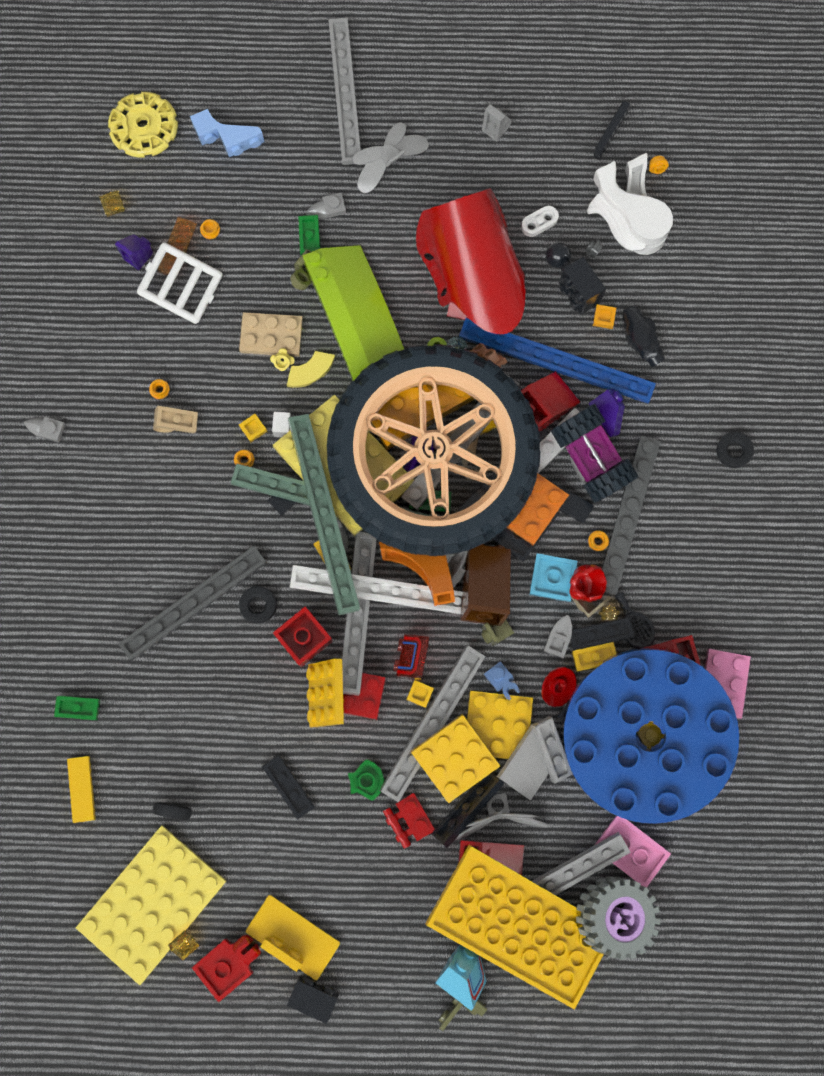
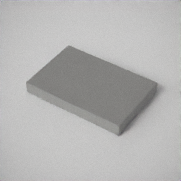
M532 726L529 727L497 775L499 779L531 801L549 774Z

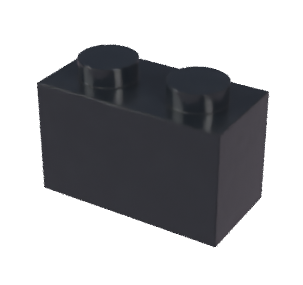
M304 976V978L299 977L287 1006L327 1024L339 995L335 994L336 990L324 985L322 988L316 985V981L307 976Z

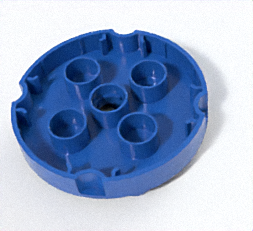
M643 648L611 656L582 679L569 701L565 714L564 745L567 760L574 777L584 792L599 806L616 816L630 821L667 823L685 818L701 810L724 788L736 763L739 749V728L730 698L711 673L698 663L678 653L662 649ZM649 721H653V724L657 725L662 734H664V738H661L660 742L655 746H651V748L643 745L638 736H636V731L639 732L640 728L648 724Z

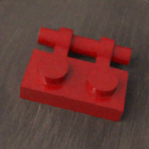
M414 793L396 803L399 809L398 813L394 814L390 807L383 811L387 818L385 820L388 826L391 825L396 834L397 842H400L404 849L411 845L407 838L408 836L413 834L416 841H419L435 830ZM402 817L404 818L409 827V829L403 831L401 825L398 822V820Z

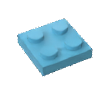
M537 553L529 595L571 602L569 594L570 579L577 568L578 561Z

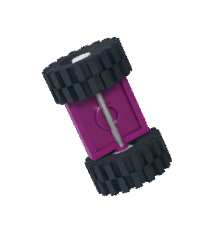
M595 403L550 430L560 448L566 446L565 448L586 481L583 486L594 503L622 489L639 477L628 458L622 461L602 428L601 424L605 422V419Z

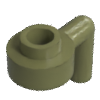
M305 250L302 255L310 253L311 251ZM302 255L295 262V272L290 277L293 287L298 290H306L311 284L309 275L303 271L302 266L305 263Z

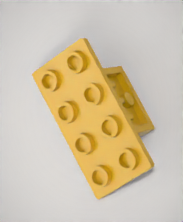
M272 895L266 898L246 929L247 934L262 943L260 946L262 949L296 972L300 969L314 980H318L340 945L338 940Z

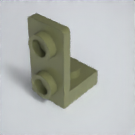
M507 620L504 621L502 626L489 625L487 622L483 625L481 633L484 641L487 644L491 643L492 647L514 634Z
M455 998L452 1000L454 1004L449 1011L446 1009L438 1019L440 1021L439 1029L442 1031L463 1005ZM477 1000L472 1010L465 1007L474 1016L478 1013L482 1017L487 1011L486 1005L480 1000Z

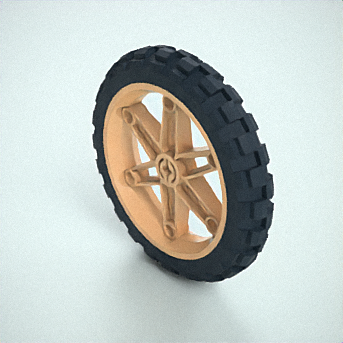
M423 344L410 346L408 349L401 351L396 350L383 356L382 359L367 366L354 381H351L343 392L338 404H336L331 417L327 437V462L332 484L340 502L365 532L387 546L394 547L403 552L415 555L445 556L468 551L488 542L507 528L518 516L531 495L540 466V436L538 425L533 415L534 412L528 400L525 399L520 391L521 388L501 370L502 368L492 361H487L478 356L477 353L466 349L461 350L450 345L436 344V346H424ZM426 384L431 385L433 390L431 392H424L422 386ZM436 384L459 389L475 398L481 405L443 426ZM419 386L420 429L377 414L382 406L392 397L404 390ZM426 401H432L437 430H426ZM487 410L490 416L482 418L479 415V411ZM376 419L380 420L382 426L374 428L371 426V422ZM472 419L475 422L471 428L454 442L446 435ZM492 419L497 427L501 443L499 468L460 447ZM391 427L418 437L415 445L413 446L387 432L388 428ZM368 430L407 451L404 456L375 480L372 479L365 455ZM432 440H433L435 449H438L437 452H436V455H435V459H434V454L432 453V450H430L431 445H432ZM453 453L480 467L479 473L449 462ZM416 457L421 465L396 480L392 478L395 472L412 458ZM441 468V499H436L431 469ZM448 471L491 486L476 503L462 511L449 515ZM487 471L495 472L496 479L489 480L485 473ZM424 472L431 516L419 515L404 510L390 501L385 495ZM379 481H386L389 486L385 490H380L376 485ZM438 506L443 507L446 514L444 516H437L434 509Z

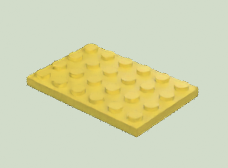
M333 395L312 412L309 417L335 515L355 536L362 528L354 521L340 502L332 484L327 462L328 430L336 404L339 402V399ZM289 431L273 444V448L303 480L291 431ZM368 431L365 455L372 479L375 480L392 466L396 460ZM401 467L392 475V478L396 480L407 472ZM414 479L397 487L385 496L394 503L404 494ZM379 481L376 486L380 490H385L389 485L386 481Z
M162 825L77 925L76 929L136 983L141 985L227 881Z

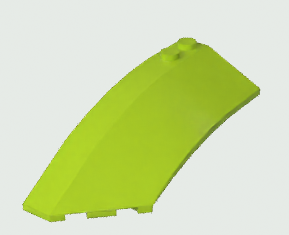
M360 245L320 248L302 255L306 270L329 321L352 381L371 363L377 362L383 356L396 350H404L384 297Z

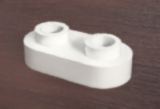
M545 206L526 216L522 221V232L526 236L534 237L553 227L558 221V211L552 206ZM549 216L551 220H546L545 217ZM531 225L534 227V229L530 230L528 226Z

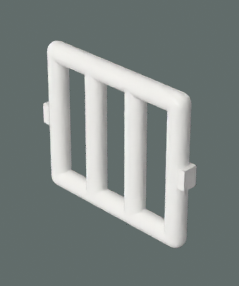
M163 242L152 262L148 263L145 269L147 272L137 289V293L197 324L208 303L211 304L214 298L213 293L222 278V272ZM168 252L177 257L158 295L148 291L147 288L165 253ZM185 261L195 268L175 305L165 300ZM204 271L213 276L195 313L192 314L183 309L200 274Z

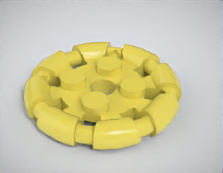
M141 92V94L136 95L134 93L122 98L117 103L118 106L115 109L113 108L108 120V128L111 130L109 133L110 138L119 150L123 149L129 156L145 158V155H158L169 147V142L171 140L174 141L176 137L178 121L175 118L177 114L173 106L166 99H161L160 95L156 93ZM124 110L129 111L126 116L122 114ZM162 118H166L168 121L162 122ZM141 120L148 122L144 127H139L138 123ZM129 138L131 139L130 144L126 143ZM142 143H149L150 146L143 148Z

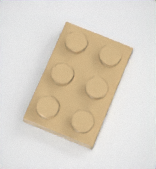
M243 312L240 353L276 355L279 349L284 348L290 356L300 357L303 317Z

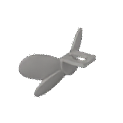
M402 122L395 124L388 132L383 146L365 148L353 156L355 164L365 165L358 179V189L362 193L372 191L381 180L386 167L402 156L417 155L426 151L429 146L427 139L420 135L404 136L406 125Z
M505 793L496 794L487 803L489 816L469 823L467 826L472 827L459 834L455 840H460L473 834L496 819L506 818L518 823L547 828L549 825L531 819L538 817L536 815L509 813L507 795ZM494 800H501L504 807L500 812H496L492 808L491 804Z

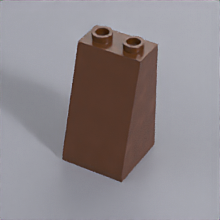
M481 544L468 550L465 562L466 571L463 580L460 621L481 624L488 622L489 625L502 626L510 614L511 549H505L501 545L492 547Z

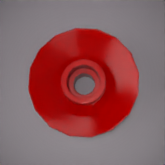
M558 667L546 676L542 684L541 694L547 705L558 707L570 700L576 689L577 682L576 676L571 669Z

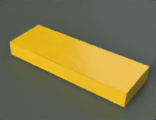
M90 756L67 759L73 823L96 820Z

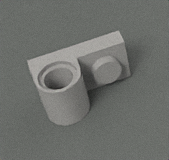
M490 104L485 109L482 131L497 142L507 131L512 120L503 114L499 108H495Z

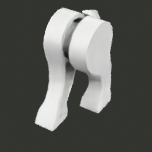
M647 153L627 162L625 168L627 176L626 191L621 189L616 183L615 161L596 170L594 182L599 189V194L596 195L587 209L588 214L598 213L606 220L615 239L622 247L643 255L655 253L662 248L673 224V215L670 208L664 202L647 196L645 190Z

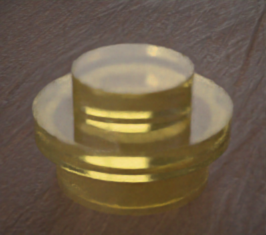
M604 606L603 610L599 611L601 620H617L618 614H620V610H615V606Z

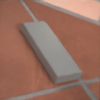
M548 716L532 724L531 726L551 781L556 784L573 775L553 718Z

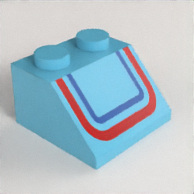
M459 945L449 957L436 981L437 985L469 1010L474 1008L487 982L481 956Z

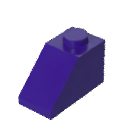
M135 234L115 243L123 260L138 271L153 254L150 247L151 243L146 238H139Z
M614 389L606 390L588 403L590 406L594 403L596 404L605 419L602 426L610 437H616L620 434L625 408L622 402V395Z

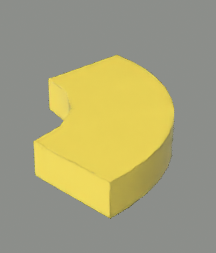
M315 351L313 357L307 363L300 366H291L287 387L299 388L309 386L321 377H324L332 367L335 355Z

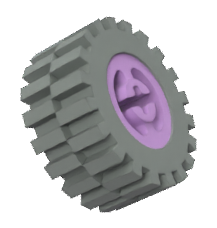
M611 876L605 877V880H596L597 886L590 884L586 888L589 894L582 893L580 899L584 900L583 905H577V910L581 911V916H576V923H580L583 926L578 928L581 935L586 936L583 939L584 942L591 945L593 950L620 960H626V957L630 959L637 958L636 953L644 954L646 952L644 946L651 947L654 943L650 939L651 936L657 937L659 931L654 929L655 924L660 925V918L655 917V913L660 912L659 906L652 905L656 899L653 895L648 894L650 890L640 886L641 883ZM620 903H624L623 908L615 907ZM619 928L625 930L622 933L617 934V930Z

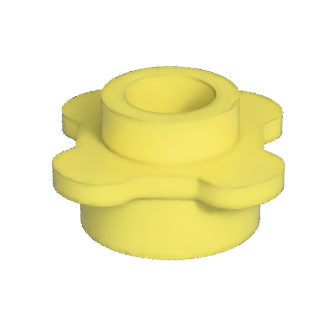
M284 348L279 349V352L270 358L271 362L280 371H285L295 361L294 357L290 356Z

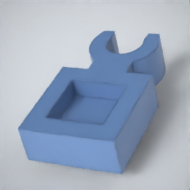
M501 661L484 673L497 692L503 688V694L506 699H511L508 694L509 690L514 689L517 693L520 692L518 686L511 682L514 678Z

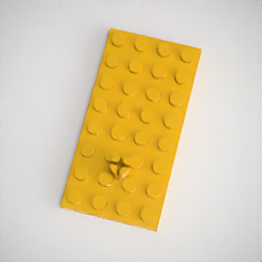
M470 845L467 847L425 923L428 927L574 1010L604 955L593 950L591 945L584 942L583 939L586 936L581 935L578 928L583 926L580 923H576V916H581V911H578L577 907Z

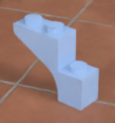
M208 109L190 116L201 144H211L220 138L229 157L240 155L243 151L256 148L264 142L263 134L259 127L221 124L211 116Z

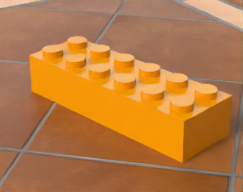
M426 384L422 386V390L424 392H431L433 387ZM436 384L442 418L475 399L459 389ZM419 386L409 388L395 395L382 406L377 414L420 429ZM426 401V427L435 423L432 401ZM377 419L373 420L371 426L379 428L382 426V422ZM391 427L387 430V432L402 440L413 436ZM378 436L386 450L396 446Z

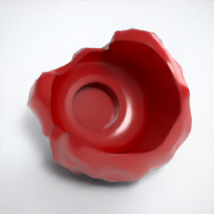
M589 564L576 568L570 579L569 594L574 600L586 602L601 599L607 585L602 568Z

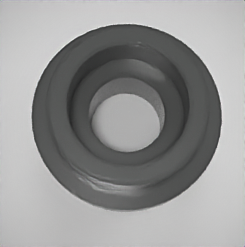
M599 239L595 242L591 240L585 248L587 257L594 258L602 249L603 245L600 244Z

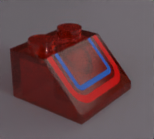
M404 634V639H399L397 651H400L401 654L399 660L395 659L393 669L394 672H397L396 677L421 682L429 644L428 636Z

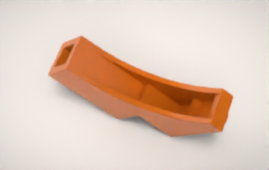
M379 542L382 560L407 566L421 576L430 589L434 606L455 602L446 555H415Z

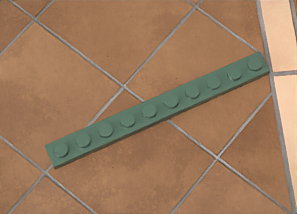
M309 414L289 417L288 424L338 615L359 611L360 605Z
M236 464L231 485L310 506L304 481ZM403 508L404 510H407L415 514L431 516L428 514Z

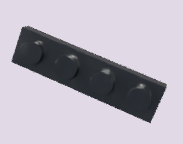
M490 773L468 791L431 834L448 848L504 783L493 773Z

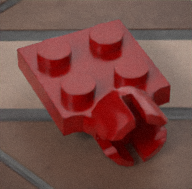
M247 934L234 943H231L227 938L224 939L192 967L193 971L218 1003L253 974L250 964L260 955L261 951L257 944L249 951L246 949L254 941Z

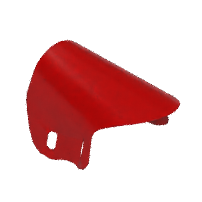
M489 188L424 210L417 225L416 246L435 282L438 292L437 297L441 306L444 307L449 303H454L472 322L483 330L494 334H507L514 330L523 316L526 294L524 278L526 276L520 267L508 235V230H506L507 221L495 194ZM429 253L434 258L429 261L424 255ZM447 288L446 294L441 297L443 289Z

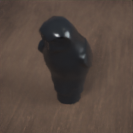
M626 307L623 310L622 317L627 343L640 354L641 358H644L645 362L648 361L652 368L665 360L661 353L662 349L656 334L655 323L651 318L644 317L641 309L638 307Z

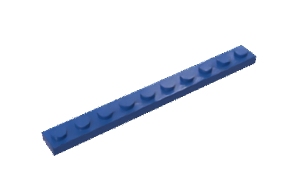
M465 318L459 334V339L476 345L482 343L486 348H492L496 352L554 372L556 371L557 373L606 390H617L621 395L647 404L650 402L656 383L511 333L494 334L487 332L467 318Z

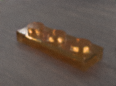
M178 216L168 244L186 253L197 223ZM166 252L157 272L168 276L177 257Z

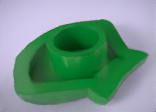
M365 760L354 773H348L351 794L358 792L372 801L381 793L379 790L384 783L380 767L375 763Z

